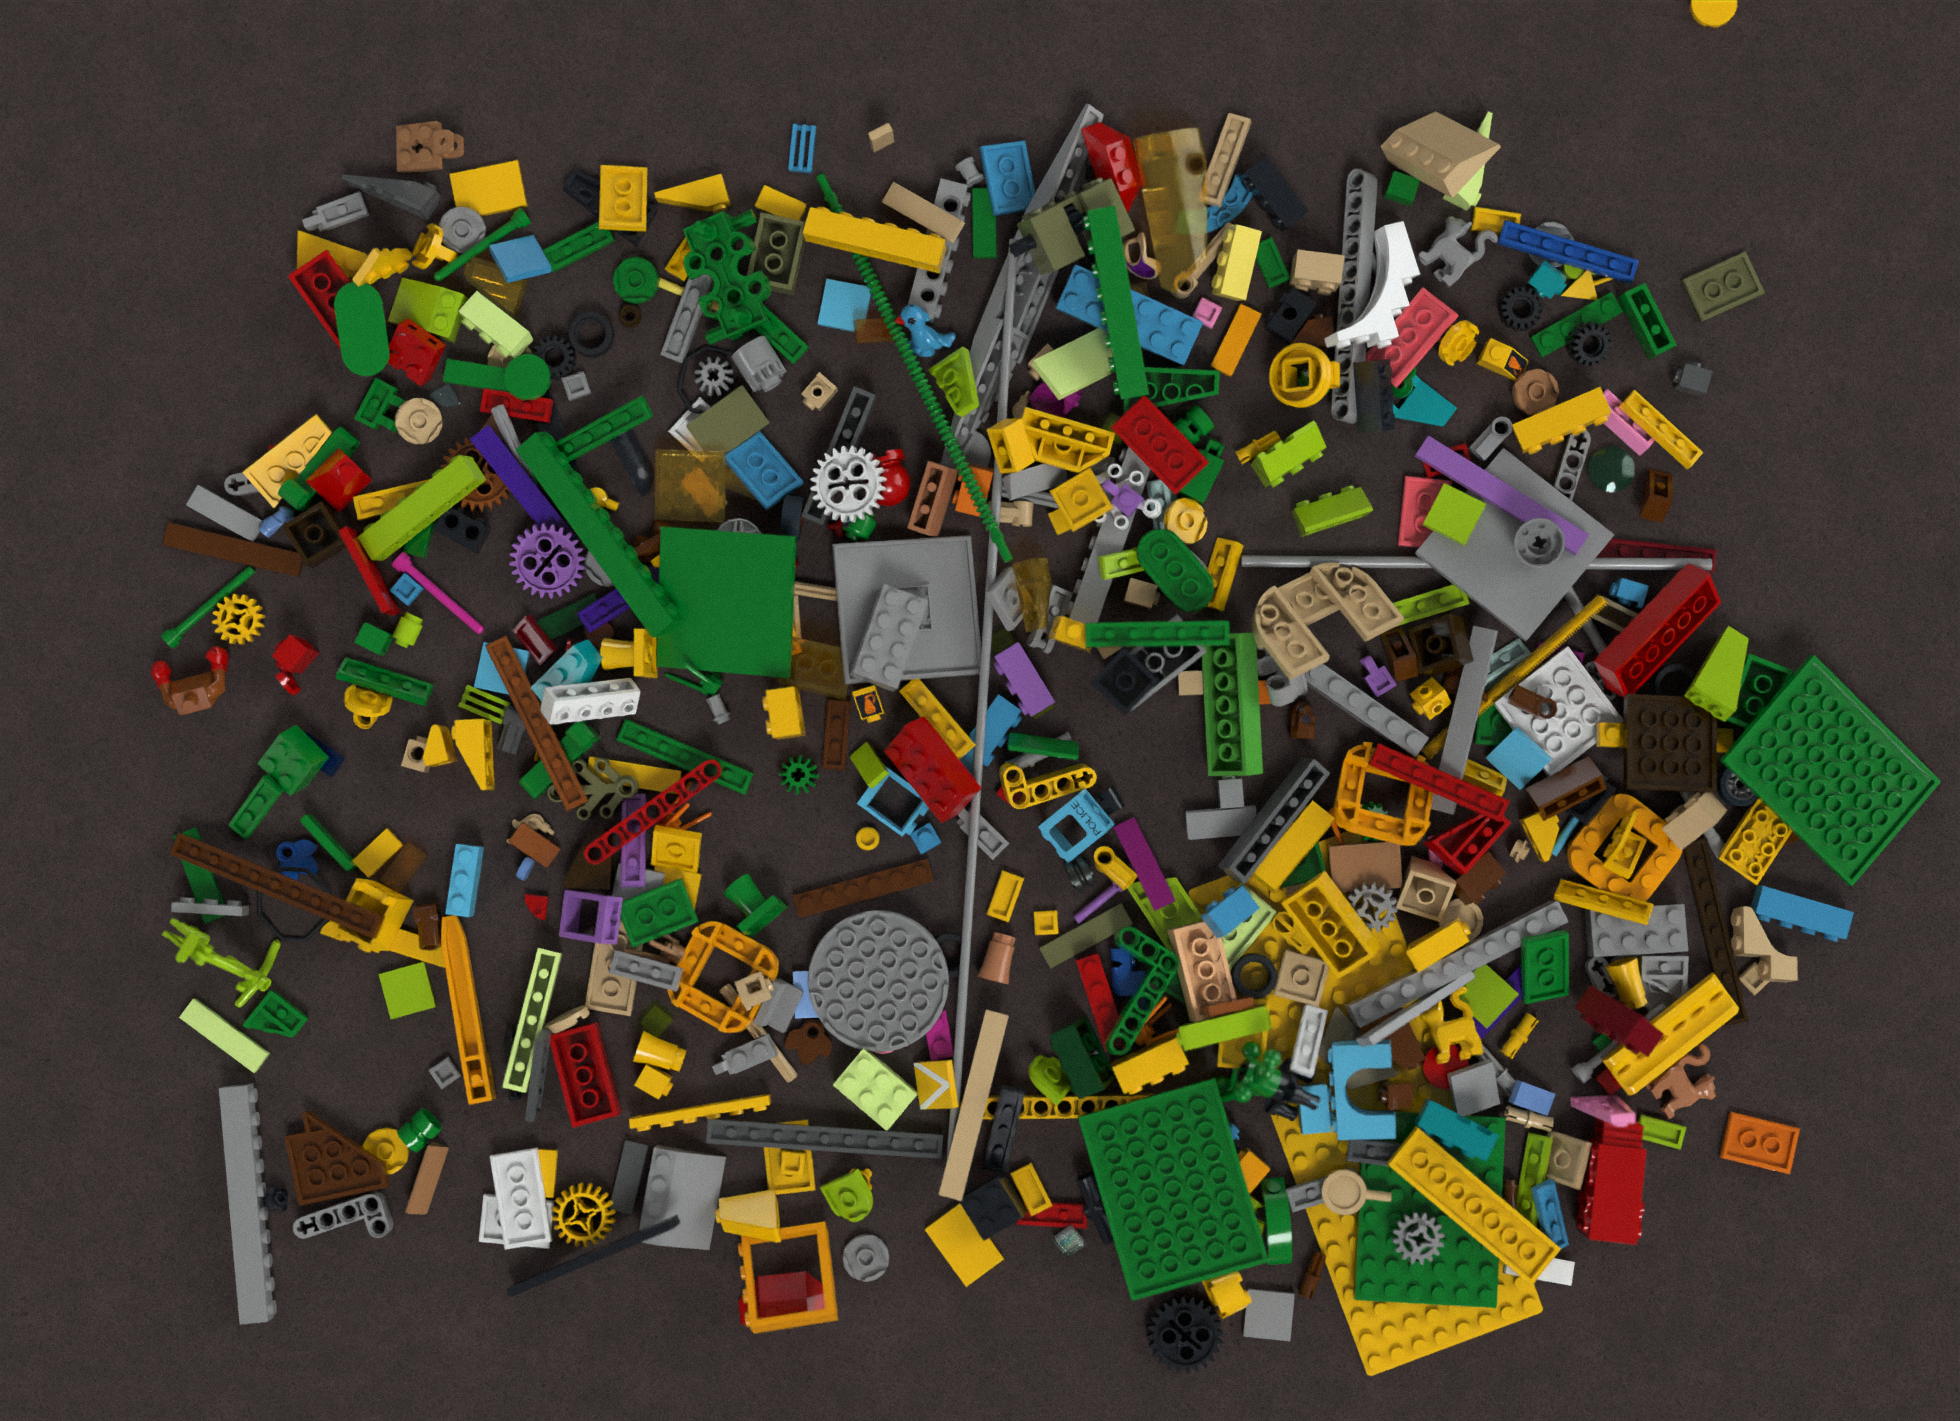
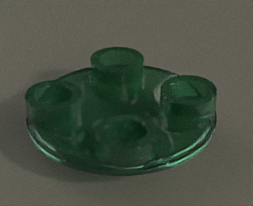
M1607 446L1599 449L1591 457L1588 463L1589 477L1593 484L1603 492H1618L1625 489L1632 482L1635 474V464L1630 454L1624 449L1616 446Z

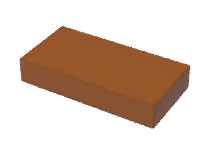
M521 822L508 840L509 843L546 868L561 850L559 846L524 822Z
M1239 997L1200 1007L1202 1015L1214 1016L1253 1007L1254 1003L1252 997Z

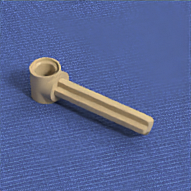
M1226 223L1188 270L1181 271L1171 285V293L1175 298H1187L1198 285L1197 279L1223 248L1222 236L1228 225L1233 224ZM1177 283H1186L1188 290L1181 291L1177 287Z

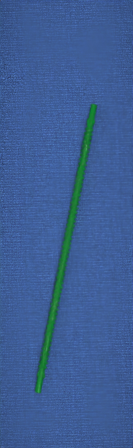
M818 175L816 179L824 194V200L831 208L830 211L837 214L845 212L842 210L843 206L839 205L836 193L832 191L825 175ZM850 252V254H854L852 259L856 260L855 265H859L858 271H862L861 276L865 277L863 281L868 283L866 287L870 289L869 293L873 294L872 299L876 300L875 305L879 306L878 311L882 312L881 317L885 318L883 322L887 323L886 328L890 329L889 334L893 335L892 340L896 341L895 346L899 347L898 352H902L901 358H905L904 364H908L906 369L911 370L909 375L913 376L912 381L916 382L915 387L919 388L918 393H922L921 399H925L924 405H928L927 411H931L930 417H934L932 422L937 424L935 428L939 429L938 434L942 435L941 440L945 441L944 446L948 447L947 452L951 453L950 458L954 459L953 464L957 465L956 470L960 471L959 476H962V482L966 483L964 487L969 489L967 493L972 495L970 499L975 501L973 506L978 507L976 512L981 513L979 518L984 519L982 524H986L985 530H989L991 540L996 544L1004 563L1010 562L1013 558L1004 541V535L997 527L998 522L994 521L995 516L991 515L993 511L988 509L990 505L985 503L987 499L982 497L984 493L980 492L981 487L976 485L978 480L973 479L975 474L970 473L972 468H968L969 462H965L966 456H962L963 450H959L960 444H956L957 438H953L954 432H950L952 428L947 426L948 420H944L946 415L941 414L943 409L938 408L940 403L936 402L937 397H933L934 391H930L931 385H927L928 379H924L925 373H921L923 369L918 367L919 361H915L917 356L912 355L914 350L910 349L911 344H907L908 338H904L905 332H901L902 326L894 323L897 316L892 314L894 309H890L891 303H887L888 297H884L885 292L881 291L882 286L878 285L880 281L876 279L877 275L873 274L874 269L870 268L871 263L867 262L868 257Z

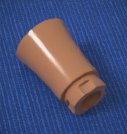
M993 932L992 941L989 942L986 956L977 977L1009 985L1015 937Z

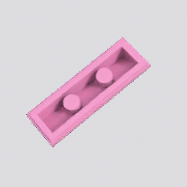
M1606 389L1603 394L1612 413L1604 424L1639 456L1642 455L1655 440L1619 408L1622 401Z

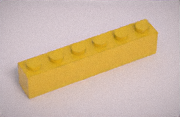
M810 207L803 230V236L807 242L936 273L941 271L947 249L946 239H943L938 234L925 235L913 228L904 230L892 223H884L883 225L875 223L873 219L866 217L862 219L854 218L846 212L833 213L825 207H817V209Z

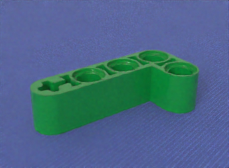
M339 427L332 433L296 480L288 479L281 486L278 495L295 509L305 512L311 507L309 504H313L320 495L306 480L338 448L350 458L359 447L360 441L345 429Z
M583 720L575 722L566 731V736L559 743L572 766V763L576 761L575 759L581 758L593 746L592 743H596L600 739V736ZM542 760L519 781V784L534 800L538 799L553 785Z

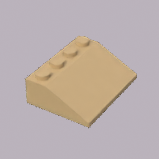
M1436 111L1397 129L1380 146L1391 165L1451 198L1501 148L1498 143Z

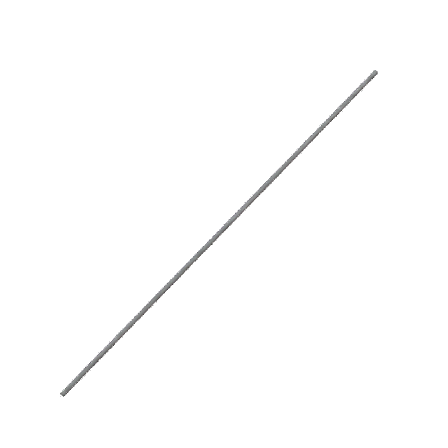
M1009 239V244L1017 241L1018 239ZM1010 247L1008 253L997 423L1007 419L1018 258L1011 254ZM994 458L991 510L993 512L991 515L995 516L994 521L998 522L997 527L999 529L1003 473L999 472L996 459ZM990 532L985 592L996 579L998 548L992 542ZM986 594L973 777L980 786H982L994 610ZM981 790L971 800L953 1059L958 1107L950 1109L947 1160L960 1109Z

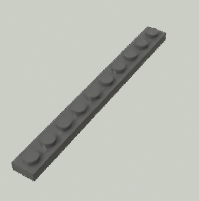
M708 1119L706 1143L942 1159L943 1134Z

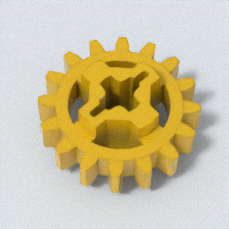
M233 594L232 600L229 597H224L225 604L217 603L220 610L219 612L213 611V614L218 617L212 621V624L219 626L215 632L223 633L221 636L222 640L229 639L231 644H235L238 640L239 644L245 645V639L253 642V634L261 635L258 628L265 627L264 624L260 623V620L264 619L265 615L259 614V611L263 609L262 606H254L257 600L252 598L248 601L247 595H242L240 599L239 595ZM237 604H244L248 608L240 610ZM237 615L242 616V618H240V624L235 623V621H237L238 619ZM236 628L237 631L241 634L234 635L230 632V630H234Z

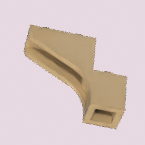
M1743 906L1733 909L1731 915V924L1733 926L1731 947L1733 949V956L1760 957L1758 964L1760 981L1785 983L1797 981V957L1781 954L1773 948L1751 907Z

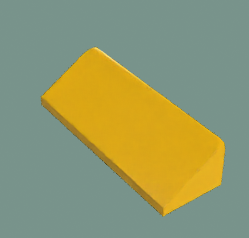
M1217 537L1207 568V572L1213 580L1214 593L1206 607L1224 611L1243 550V545L1239 542Z

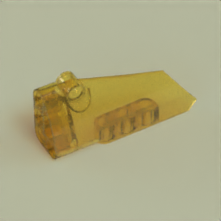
M1200 128L1166 131L1133 139L1160 284L1162 288L1173 294L1177 292L1207 258V161ZM1194 159H1199L1203 163V167L1198 171L1190 168L1189 164Z

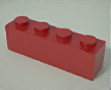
M1096 952L1075 959L1103 1047L1107 1051L1105 1041L1117 1022L1119 1015L1099 954ZM1116 1037L1113 1040L1114 1048L1123 1045L1120 1038Z

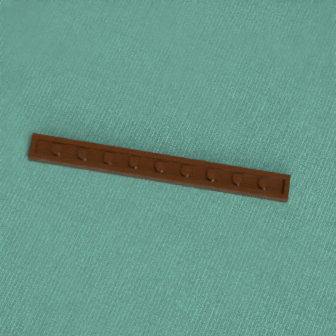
M183 833L177 834L169 854L371 938H377L385 916Z

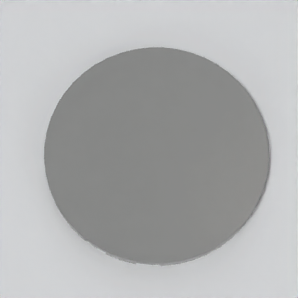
M885 910L865 911L842 920L832 927L821 939L814 951L809 966V996L814 1011L824 1027L832 1035L845 1044L860 1050L864 1048L870 1052L893 1051L917 1041L936 1023L943 1011L948 996V966L938 942L921 924L896 912Z

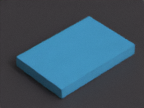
M1025 140L981 146L979 151L992 216L1025 212L1035 195Z
M760 431L723 456V461L766 511L784 499L786 495L791 494L803 485V480Z

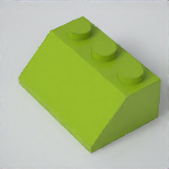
M1351 485L1340 489V494L1332 496L1330 492L1318 496L1319 501L1310 503L1309 500L1297 503V508L1292 510V514L1300 537L1367 516L1371 513L1373 508L1362 488L1354 489V486Z

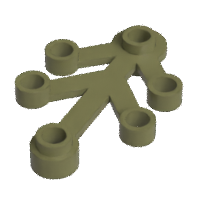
M599 758L595 762L594 767L597 772L604 773L614 783L603 782L587 768L586 762L582 759L572 763L571 767L574 773L580 774L592 784L581 785L585 795L593 794L588 802L577 810V817L581 820H587L592 815V810L606 793H615L609 803L604 804L599 810L601 817L608 819L614 815L615 808L624 798L634 797L639 790L638 781L633 776H621L610 767V762L606 758ZM600 761L605 763V769L599 767L598 763ZM576 763H580L583 766L581 771L576 769ZM624 783H629L631 790H626ZM551 785L547 791L549 799L553 802H561L559 795L555 792L554 785ZM605 807L611 810L610 815L604 813ZM581 809H586L588 815L582 816Z

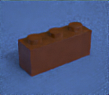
M1588 756L1526 788L1530 803L1541 819L1545 821L1607 788L1602 773Z

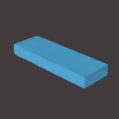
M1547 1179L1531 1188L1541 1232L1562 1249L1569 1245L1555 1181Z

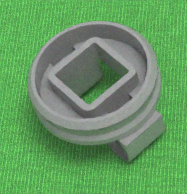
M1256 645L1258 676L1276 673V675L1269 677L1266 681L1270 703L1274 706H1283L1293 702L1297 696H1304L1307 692L1304 673L1289 680L1265 648L1260 649Z

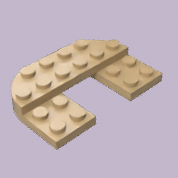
M1322 563L1313 566L1309 573L1279 588L1276 586L1271 587L1260 598L1252 618V633L1257 646L1260 649L1265 648L1287 678L1292 680L1327 662L1330 657L1308 629V625L1340 610L1366 642L1401 624L1404 617L1368 574L1356 567H1352V569L1340 567V563Z

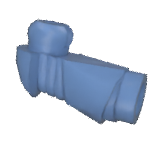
M285 506L279 507L280 510L274 513V515H270L263 520L259 527L260 532L270 538L284 522L287 523L297 517L293 514L294 510Z

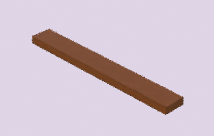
M507 636L485 645L566 811L568 812L587 803L588 799L551 725L540 711V702L531 689L532 686Z

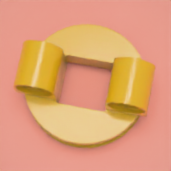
M1306 343L1288 345L1272 361L1269 370L1270 388L1275 397L1286 405L1297 408L1312 406L1325 396L1328 389L1340 387V363L1336 361L1330 362L1326 354L1315 346ZM1309 363V386L1298 387L1297 368L1291 365Z

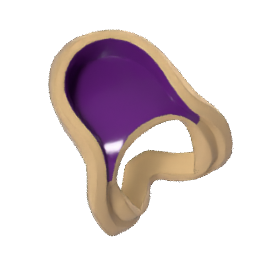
M1140 232L1137 237L1131 238L1122 244L1126 267L1140 278L1153 279L1161 272V264L1156 259L1147 257L1145 233ZM1138 242L1141 249L1140 258L1136 263H1133L1129 257L1128 245Z

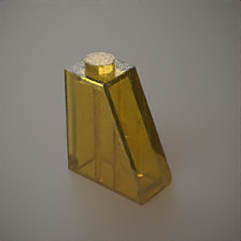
M472 257L471 261L467 262L465 266V279L494 305L516 321L529 278L507 283L496 263Z

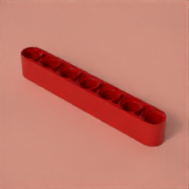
M715 760L703 762L585 848L584 857L586 861L591 864L601 863L711 784L721 774L720 764ZM707 764H714L717 767V774L714 777L705 775L704 767ZM693 777L698 781L696 790L689 791L685 788V780L687 778ZM670 791H674L679 795V801L675 805H670L665 800L666 794ZM650 805H656L660 809V814L655 819H651L646 815V809ZM631 819H637L641 824L640 830L636 833H632L627 829V823ZM611 833H618L620 835L621 843L618 846L613 847L608 843L607 838ZM598 847L601 849L602 856L599 860H591L589 858L588 851L590 848Z

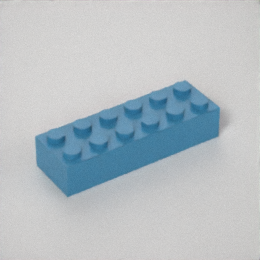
M1075 264L1055 309L1108 333L1107 324L1102 325L1100 311L1104 310L1103 302L1098 301L1096 287H1100L1098 277H1093V272ZM1131 290L1141 348L1180 366H1184L1203 322Z

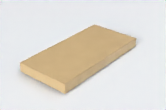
M621 919L617 944L595 943L585 1005L591 1010L631 1016L637 981L611 974L609 971L615 950L623 952V949L627 948L642 951L643 944L632 948Z

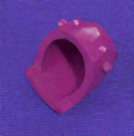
M1042 382L1029 396L1028 400L1034 410L1063 418L1073 407L1079 405L1078 401L1081 399L1083 391L1080 389L1058 400L1048 385Z

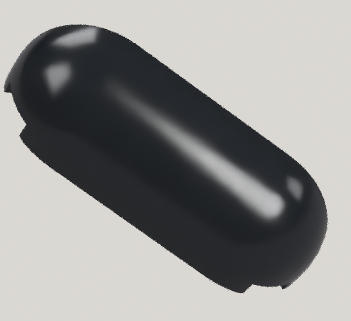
M608 413L600 414L597 417L599 419ZM631 429L610 440L638 492L644 497L650 492L655 474L650 461Z

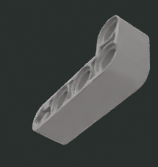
M372 1191L300 1217L293 1224V1232L298 1238L303 1239L364 1219L369 1234L375 1238H381L393 1229L394 1223L384 1194L379 1191ZM372 1197L377 1200V1209L369 1205V1198ZM348 1205L355 1208V1216H350L347 1213L346 1208ZM325 1213H330L332 1215V1224H329L325 1221ZM377 1220L385 1223V1231H381L376 1227ZM314 1221L316 1222V1225L310 1227L309 1229L302 1227L304 1223L309 1224Z

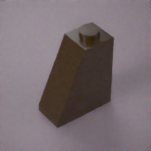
M595 828V832L588 833L563 882V888L613 889L615 853L599 864H591L584 857L585 848L609 831L610 828ZM611 833L607 838L608 843L613 847L615 846V833ZM598 847L590 848L588 851L589 858L591 860H599L602 856L601 849Z

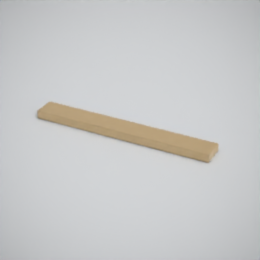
M990 1010L985 1011L939 1191L941 1196L962 1201L1009 1015Z

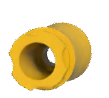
M1636 956L1621 958L1605 965L1623 1005L1630 1009H1637L1647 1004Z
M643 1031L633 1062L680 1071L687 1050L678 1048V1045Z

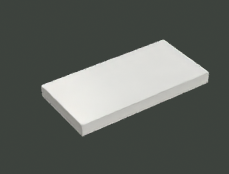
M538 1147L491 1155L490 1161L504 1249L552 1242Z

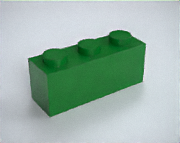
M1646 283L1623 293L1617 298L1648 360L1676 346Z

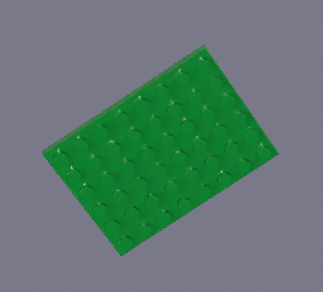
M1809 655L1720 759L1742 783L1848 886L1855 884L1941 783L1815 655Z
M1215 1077L1078 1116L1131 1301L1269 1262Z
M1395 1111L1396 1139L1374 1140L1403 1143L1415 1127L1419 1128V1126L1414 1124L1419 1112ZM1465 1116L1469 1120L1499 1135L1487 1161L1476 1156L1472 1159L1460 1153L1461 1148L1455 1145L1450 1148L1439 1142L1440 1137L1434 1134L1431 1135L1430 1138L1502 1198L1506 1118ZM1360 1163V1176L1366 1185V1190L1392 1192L1391 1202L1366 1199L1363 1206L1358 1210L1354 1299L1497 1308L1499 1259L1391 1167ZM1412 1211H1415L1418 1217H1420L1422 1212L1427 1214V1219L1433 1216L1435 1218L1433 1225L1439 1223L1441 1228L1438 1232L1444 1234V1237L1439 1239L1444 1246L1437 1247L1440 1253L1439 1256L1433 1253L1431 1255L1433 1261L1430 1262L1427 1258H1424V1264L1422 1265L1418 1259L1415 1260L1414 1264H1411L1409 1256L1403 1260L1400 1257L1403 1251L1397 1253L1394 1248L1398 1244L1393 1243L1391 1240L1397 1237L1392 1232V1229L1399 1228L1396 1221L1404 1222V1214L1411 1218ZM1415 1223L1409 1225L1406 1229L1413 1227ZM1427 1225V1226H1426V1227H1427V1231H1426V1232H1427L1428 1235H1430L1431 1237H1433L1432 1230H1431V1228ZM1420 1234L1414 1237L1410 1236L1416 1241V1243L1418 1239H1425ZM1403 1239V1244L1409 1251V1242ZM1427 1246L1422 1249L1421 1252L1426 1251L1429 1247Z

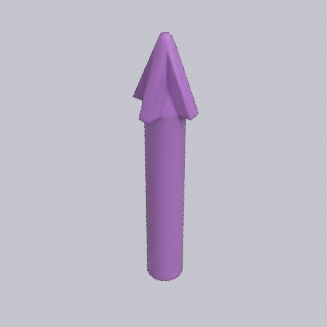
M1111 881L1113 884L1073 916L1078 923L1082 922L1118 891L1122 892V889Z

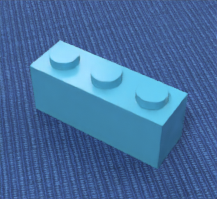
M456 844L445 914L463 917L474 916L484 847Z

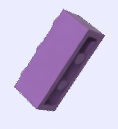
M1019 642L994 657L996 660L993 663L999 675L1005 674L1008 682L1005 684L1012 695H1018L1021 702L1017 704L1024 715L1029 713L1030 717L1055 703Z

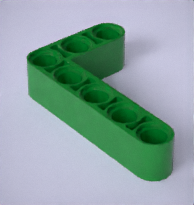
M1133 927L1119 929L1114 936L1115 944L1147 965L1149 969L1106 1038V1050L1113 1055L1124 1054L1130 1049L1179 967V959L1174 953ZM1125 931L1131 934L1132 940L1130 944H1125L1122 940V934ZM1144 944L1149 945L1151 948V955L1149 957L1144 956L1142 953ZM1164 957L1169 958L1171 961V966L1168 970L1162 967V959ZM1152 977L1157 978L1159 981V986L1156 990L1152 989L1149 985ZM1140 997L1147 1001V1006L1144 1010H1141L1137 1005ZM1128 1017H1131L1135 1022L1132 1030H1128L1125 1026V1021ZM1116 1037L1120 1038L1123 1042V1046L1119 1051L1113 1047V1040Z

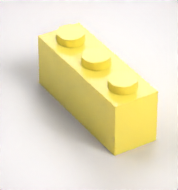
M1238 224L1227 226L1222 236L1223 248L1217 258V273L1212 280V294L1236 301L1246 300L1262 231Z

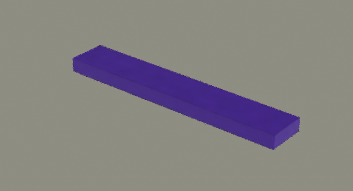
M487 425L470 438L471 442L540 529L542 524L546 522L548 528L553 523H556V530L565 526V534L572 531L490 425ZM574 532L571 536L572 540L576 537ZM561 545L556 547L557 551L562 548Z

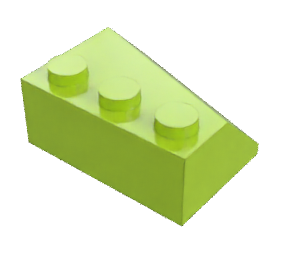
M1310 422L1288 436L1284 442L1280 441L1268 449L1266 453L1263 451L1256 456L1250 465L1265 488L1269 485L1273 488L1285 481L1283 476L1289 472L1294 475L1304 468L1302 464L1309 459L1313 463L1323 456L1322 451L1326 448V445L1316 422Z

